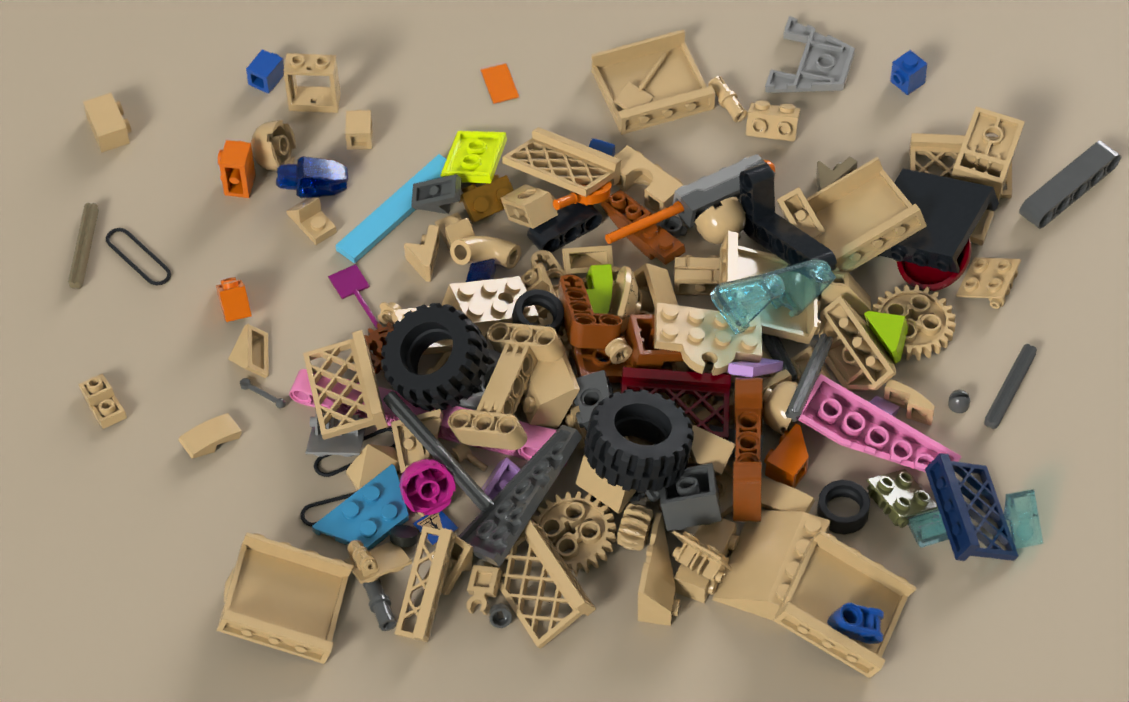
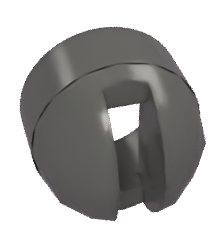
M964 390L952 392L948 401L950 410L955 413L966 412L970 406L969 394Z
M503 603L493 605L489 611L490 623L496 628L508 626L512 620L509 607ZM498 611H502L504 618L499 619Z

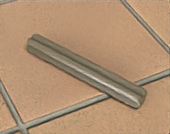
M86 203L84 205L68 279L71 288L80 289L83 286L99 211L96 203Z

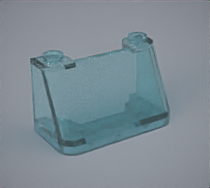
M812 259L722 282L711 291L710 295L713 303L733 332L739 334L743 333L750 326L749 323L770 302L775 309L781 306L790 309L791 311L788 314L791 317L799 315L836 279V276L831 271L827 262Z

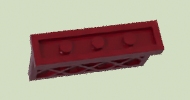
M623 367L621 393L630 389L635 391L647 390L650 391V394L664 392L671 398L670 400L682 408L686 415L697 424V427L728 441L731 375L719 374L713 376L712 373L700 374L698 372ZM684 394H692L698 401L688 408L679 398ZM711 396L723 397V405L715 410L706 400ZM701 404L711 413L703 421L693 413ZM715 417L723 425V432L711 431L706 424Z

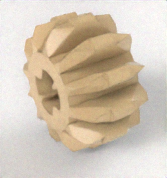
M630 503L626 507L617 533V543L629 550H642L651 529L654 516L653 510L640 504Z

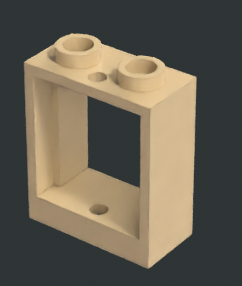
M286 53L283 73L289 111L338 113L341 92L336 55ZM296 75L329 76L331 87L297 86Z

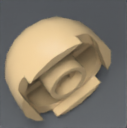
M283 120L269 121L256 128L250 141L255 161L267 170H288L295 160V156L290 157L291 149H296L294 133L288 123H282Z
M730 197L720 201L723 206L717 208L712 206L695 220L694 225L709 243L722 244L728 231L738 233V240L741 238L739 234L745 228L746 214L737 197Z
M781 382L774 389L768 387L762 397V402L765 403L762 410L763 419L770 428L781 435L785 434L784 432L788 430L789 424L794 422L792 418H787L785 413L798 386V383Z

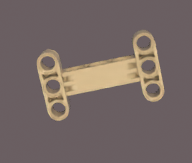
M499 322L493 324L488 329L487 338L494 350L501 353L477 410L459 409L454 411L448 418V425L458 441L464 445L517 450L525 445L528 437L522 425L514 416V413L537 361L555 362L562 358L565 354V347L556 331L551 327Z

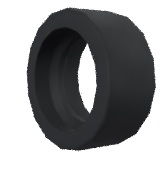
M533 289L523 293L515 304L512 313V323L534 325L524 317L523 310L525 307L532 305L546 308L553 316L552 323L545 326L553 328L558 333L564 319V307L561 301L554 294L546 290Z
M833 481L826 485L819 494L818 517L830 520L829 530L834 533H855L863 528L868 520L870 507L868 493L861 485L853 481ZM847 497L856 501L860 506V510L854 516L839 517L831 513L827 505L834 498Z

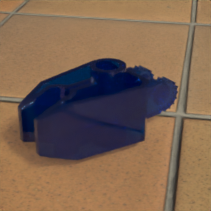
M302 156L297 159V164H281L277 168L276 186L280 189L296 190V195L300 198L334 196L347 189L348 168L334 160Z

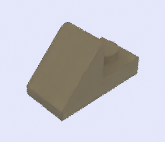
M849 156L843 163L839 162L833 170L822 162L817 161V190H822L856 170L858 161Z

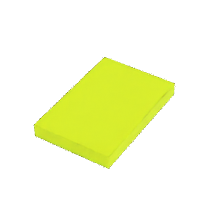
M457 131L441 172V177L457 174L462 178L461 182L491 183L507 141L506 133Z

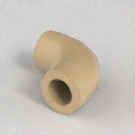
M470 236L454 241L450 247V254L452 259L460 265L470 262H489L512 269L520 259L521 247L501 238Z

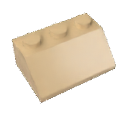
M566 353L555 362L537 361L520 399L529 424L558 428L577 396L580 388Z

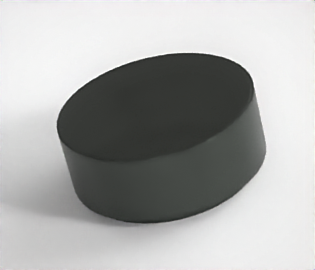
M398 525L391 528L390 541L394 545L410 547L417 543L418 530L408 525Z

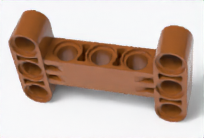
M735 378L736 448L735 461L733 462V522H761L762 462H760V444L762 435L763 378Z

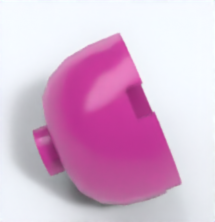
M421 459L413 462L405 469L400 478L399 488L404 503L411 511L432 515L441 512L450 504L456 485L454 477L443 464L434 459Z

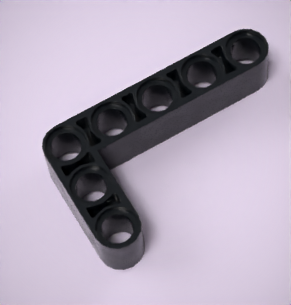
M762 163L741 171L739 174L740 204L746 214V224L743 229L745 234L811 279L835 270L837 268V260L829 248L775 213L774 176L770 166Z

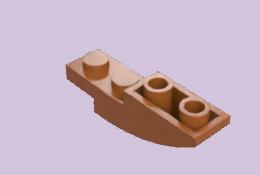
M621 189L610 195L604 202H601L602 208L618 229L651 215V212ZM658 224L627 236L650 260L657 258L665 265L673 261L675 257H679L686 252L685 245Z

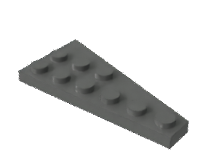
M562 425L492 500L494 503L492 508L485 513L481 511L458 536L473 547L474 556L498 567L501 566L580 442L582 435L577 429Z

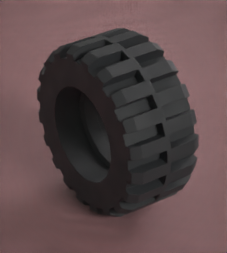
M431 303L430 307L424 304L416 307L417 310L414 312L408 311L400 322L397 320L394 323L393 331L391 333L388 332L385 338L387 344L382 347L381 355L384 359L381 360V365L385 371L384 376L386 380L410 404L428 411H432L434 408L436 410H446L447 405L455 407L461 404V399L465 398L467 400L472 395L471 391L475 387L478 389L482 383L480 378L482 375H486L488 368L485 362L489 361V352L486 349L488 344L480 329L461 310H456L454 306L448 304L442 306L440 303ZM453 340V348L448 361L439 370L431 374L418 375V363L423 352L437 341Z
M633 389L625 390L621 394L618 391L609 395V398L605 397L594 407L584 442L585 456L591 468L596 469V474L601 479L606 478L608 484L614 487L618 485L622 487V490L630 492V489L637 490V493H645L647 490L652 492L659 491L663 486L667 488L674 484L683 475L694 440L693 426L689 418H686L687 415L682 408H677L674 401L664 399L661 394H650L647 390L633 392ZM624 437H640L650 441L654 445L636 444L625 439Z

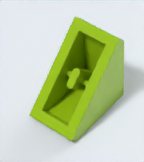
M874 311L864 313L869 328L895 364L900 362L908 332L905 316Z

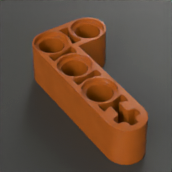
M575 275L561 276L557 298L564 307L563 324L570 344L578 348L605 349L612 340L620 338L622 319L614 314L594 313L582 278Z

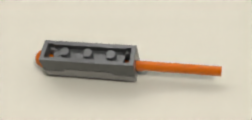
M758 154L744 158L736 164L720 169L716 173L701 177L696 182L687 186H681L675 190L672 206L606 234L605 240L608 244L614 243L677 214L691 228L695 226V220L708 208L723 206L720 201L730 197H737L740 202L739 174L741 171L766 163L770 166L775 177V166L769 160H762Z

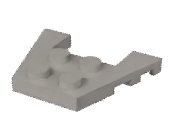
M789 16L783 39L807 44L796 75L771 69L765 85V92L843 91L855 48L830 35L825 37L815 32L814 27L810 25L805 27L797 23L798 19Z

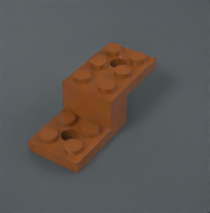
M630 315L625 336H620V338H624L627 341V345L632 348V354L626 361L620 364H613L610 357L605 353V349L578 348L571 345L578 378L605 370L611 383H621L623 367L661 370L664 361H683L681 352L654 348V315ZM602 357L607 362H601L597 358Z

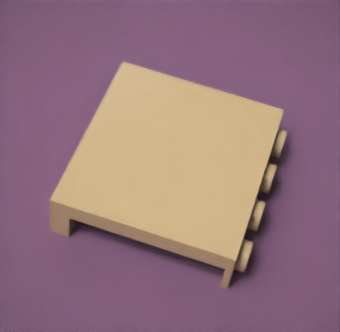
M684 29L591 54V71L621 135L715 108V92L712 86H706L685 44ZM663 53L667 54L665 60L643 89V91L653 96L649 103L629 109H624L614 103V100L628 81L639 88Z
M878 157L807 198L808 203L825 230V233L814 239L829 248L836 257L837 268L833 271L849 273L927 227L920 208L916 203L912 205L883 170Z
M728 231L720 247L719 311L761 317L762 333L809 344L813 335L819 333L821 320L818 319L821 302L818 301V294L821 284L817 282L818 277L813 279L807 277L775 254L738 246V233Z
M821 530L810 540L773 621L868 678H871L882 669L885 659L882 658L908 596L917 587L910 584L904 577L897 576L888 571L882 564L863 556L857 549L848 547L838 541L834 535ZM846 603L880 609L884 612L880 630L883 634V641L876 644H867L848 638L828 626V617Z
M247 532L240 547L217 631L325 664L332 650V638L353 565L346 564L341 559L321 556L312 550L305 551L293 547L287 542H276L267 539L261 534Z

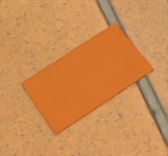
M506 63L480 69L493 104L519 98Z

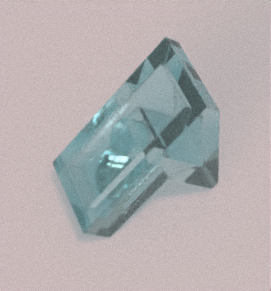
M1034 489L1006 494L1004 516L1010 522L1012 539L1016 549L1043 544Z

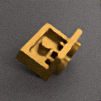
M496 174L491 183H485L480 187L473 184L462 189L463 194L460 195L459 203L463 202L473 224L505 210L501 197L514 191L507 175L499 178L498 174Z

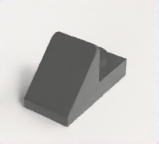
M455 174L414 183L411 207L437 213H449L450 203L460 201L462 178Z

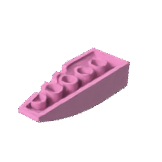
M820 374L815 382L802 415L799 418L800 422L839 445L926 472L925 468L939 453L948 454L950 460L959 462L962 457Z

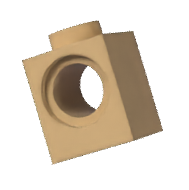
M371 110L346 111L345 136L347 150L372 149L373 125Z

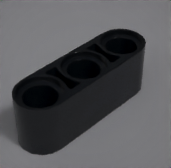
M577 202L576 204L561 208L557 211V216L534 229L529 228L527 236L539 250H546L552 253L594 230L601 223L603 217L593 205L586 206Z

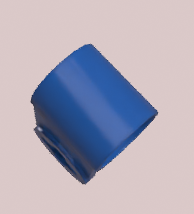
M846 603L828 617V626L848 638L867 644H876L883 641V634L880 630L884 612L880 609Z

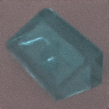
M939 509L908 518V526L919 547H926L948 540Z

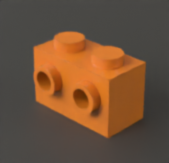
M226 140L223 150H219L218 165L220 166V178L223 183L224 195L249 198L256 176L251 143Z

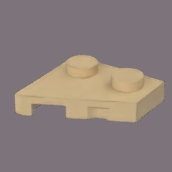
M437 409L416 415L437 439L444 416L443 411ZM401 420L391 422L402 474L413 462L421 459H432L433 456Z

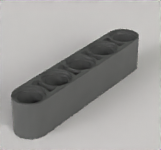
M1102 141L1096 142L1029 196L1021 205L1019 214L1039 229L1045 227L1112 172L1120 162L1121 155Z

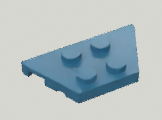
M391 464L312 526L313 532L317 535L323 533L334 537L335 541L345 545L353 540H359L367 550H370L390 535L391 528L406 523L409 520V513L401 496L400 482L395 466Z

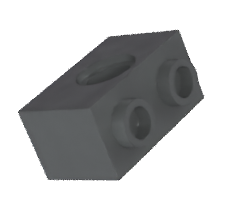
M605 370L576 378L580 388L574 399L575 405L579 406L580 412L576 413L580 428L585 427L586 431L594 407L605 397L609 398V395L613 394L612 384Z

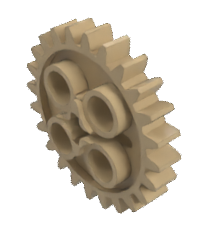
M905 285L904 291H901L896 286L894 294L885 291V298L878 297L877 304H873L872 311L905 316L908 332L902 353L906 354L907 360L911 358V355H915L919 361L921 354L931 358L932 351L940 354L941 347L947 348L948 341L953 339L956 323H954L955 314H952V305L946 306V298L938 300L939 292L930 295L928 287L922 292L919 291L918 285L914 287V290H910L909 286Z
M568 491L566 492L565 499H561L557 494L555 495L556 502L552 503L548 499L545 500L547 508L538 507L537 510L540 516H532L531 519L542 527L552 544L556 546V550L568 568L573 570L575 576H578L579 569L581 568L586 573H589L588 566L591 564L599 568L598 559L607 561L605 551L613 552L611 543L617 541L614 534L617 532L614 516L609 514L610 511L607 505L602 506V502L598 499L593 502L591 494H588L583 499L580 491L577 492L575 498H571ZM575 514H580L578 518H571ZM551 530H558L554 534H548ZM596 533L594 537H586L588 534ZM567 549H574L570 553H563Z

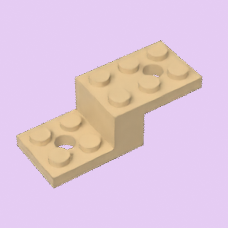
M976 106L953 167L951 178L992 186L999 202L1025 121ZM994 133L998 135L999 139L991 141L986 135ZM985 210L970 236L972 243L983 246L995 211Z
M520 276L449 284L441 305L448 304L454 306L456 310H461L480 329L485 337L488 329L493 324L499 322L512 323V313L518 298L527 290ZM500 299L506 300V301L509 302L510 304H506L504 301H502V300H500ZM534 305L525 307L523 310L524 317L530 323L537 321L539 314ZM417 309L394 310L391 318L394 323L397 320L400 322L404 318L405 313L410 310L414 312ZM453 340L437 341L430 345L422 355L452 352Z

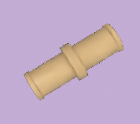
M721 76L713 78L708 86L713 87L720 106L726 108L734 122L744 120L748 112L737 100L738 95L735 91L729 89Z

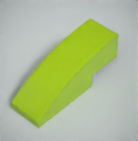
M611 264L591 265L586 276L588 287L586 291L593 312L608 314L613 285Z

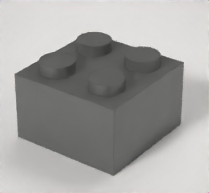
M713 463L688 467L684 470L681 478L675 481L674 484L667 488L662 487L660 490V502L667 531L683 530L687 527L710 525L714 522L722 521L719 489Z

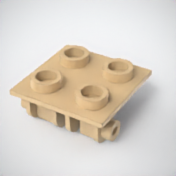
M974 257L956 297L988 298L990 306L994 309H999L1004 305L1005 295L1010 293L1013 281L1018 276V266L1021 259Z
M673 531V534L683 543L681 548L677 546L672 556L676 558V561L688 568L690 566L692 571L698 566L697 574H702V576L713 583L716 581L721 583L726 575L723 570L725 568L730 571L732 570L726 563L728 558L710 545H707L705 549L704 544L699 542L698 538L686 531L682 535Z
M353 540L349 543L347 550L350 558L344 560L346 564L353 565L351 572L361 584L373 582L382 575L401 571L405 566L413 564L401 547L394 545L392 542L367 550L359 540Z

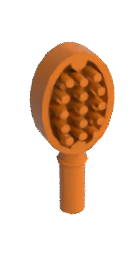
M609 181L587 197L571 192L569 195L554 200L553 207L559 210L577 202L586 206L604 202L610 197L612 184Z

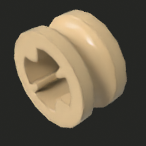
M616 338L606 346L605 353L610 357L613 364H620L631 356L632 348L627 345V341L624 338Z

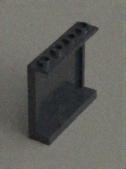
M903 168L894 183L912 205L916 203L920 208L927 227L878 256L892 258L899 262L914 263L921 267H932L943 272L950 271L959 274L960 268L957 258L985 210L995 211L999 205L994 187Z

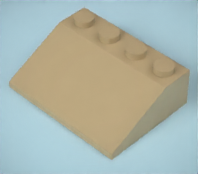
M761 510V522H745L738 544L728 561V565L732 570L725 569V578L718 584L713 601L773 621L810 540L821 530L829 533L830 520L806 512Z

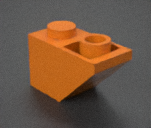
M236 277L221 280V284L216 285L225 321L230 322L251 317V310L243 282L236 280Z
M797 423L790 431L786 430L784 432L785 434L779 440V445L775 450L771 449L764 460V463H766L765 475L776 482L795 488L807 473L809 459L801 426Z

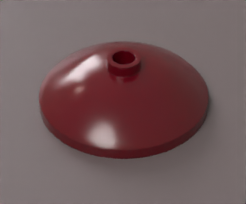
M970 238L957 258L960 268L959 274L950 271L943 272L927 266L921 267L905 261H897L898 270L912 287L918 285L919 290L924 291L926 287L929 288V291L946 288L961 277L969 264L972 251Z

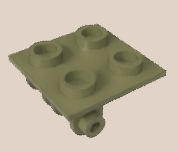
M906 469L867 479V482L870 484L867 487L868 495L872 497L880 509H883L886 515L889 514L888 517L895 526L903 528L909 523L907 519L909 516L938 508L929 494L921 488Z

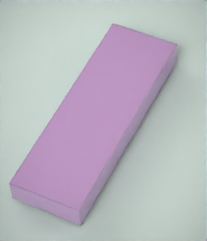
M761 358L760 363L743 360L732 362L728 365V373L750 378L780 372L783 368V361Z

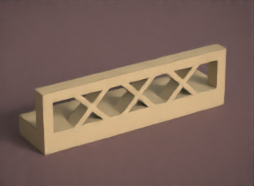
M423 526L396 625L395 635L428 643L456 534L452 530L445 528L439 530ZM428 534L439 536L436 549L432 553L428 551L425 545ZM425 551L427 556L422 558L423 552ZM430 559L432 564L428 578L423 580L418 573L419 567ZM416 578H418L420 583L415 585ZM423 587L424 594L421 605L415 607L411 600L412 593ZM410 605L413 610L408 612V608ZM416 614L417 620L414 632L404 631L405 620Z

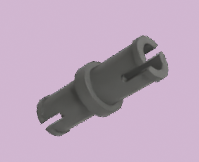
M378 578L368 583L364 582L363 586L370 600L368 605L370 610L375 613L379 627L382 631L393 629L397 625V621L390 608L391 600L388 595H385L380 579Z

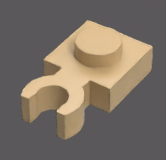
M473 565L467 588L468 593L473 595L469 598L466 605L470 613H474V609L478 604H482L481 612L484 615L489 613L490 604L488 597L496 598L502 575L500 568Z

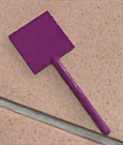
M352 265L328 276L341 299L353 294L356 296L377 329L379 322L359 293L369 288L370 285L357 265Z

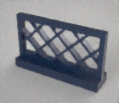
M939 453L925 468L955 559L965 561L969 556L1016 560L1019 556L987 466L951 461L948 454ZM955 472L963 478L961 481L956 478ZM971 473L979 474L983 484L974 478ZM965 481L977 490L976 494L964 485ZM980 494L989 500L990 506L979 498ZM963 495L970 500L969 504L964 501ZM975 504L979 509H981L985 513V515L982 516L981 514H979L974 508H972V505ZM988 516L997 523L998 529L986 520ZM971 518L978 523L977 527L972 524ZM983 527L993 536V538L990 539L979 529ZM996 539L1005 546L1006 550H1003L995 543ZM979 541H981L986 546V548H981Z

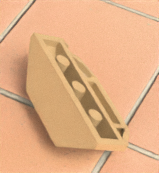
M842 296L836 298L820 312L821 326L819 337L821 334L826 333L828 337L832 336L833 343L825 362L844 388L849 391H876L897 374L892 358L868 324Z

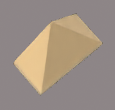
M612 245L562 249L564 275L588 273L591 265L611 264V266H614Z
M246 324L228 360L263 378L268 377V333L250 324Z
M367 444L360 455L348 467L346 474L357 490L391 464L395 466L398 474L401 471L397 452L394 447Z

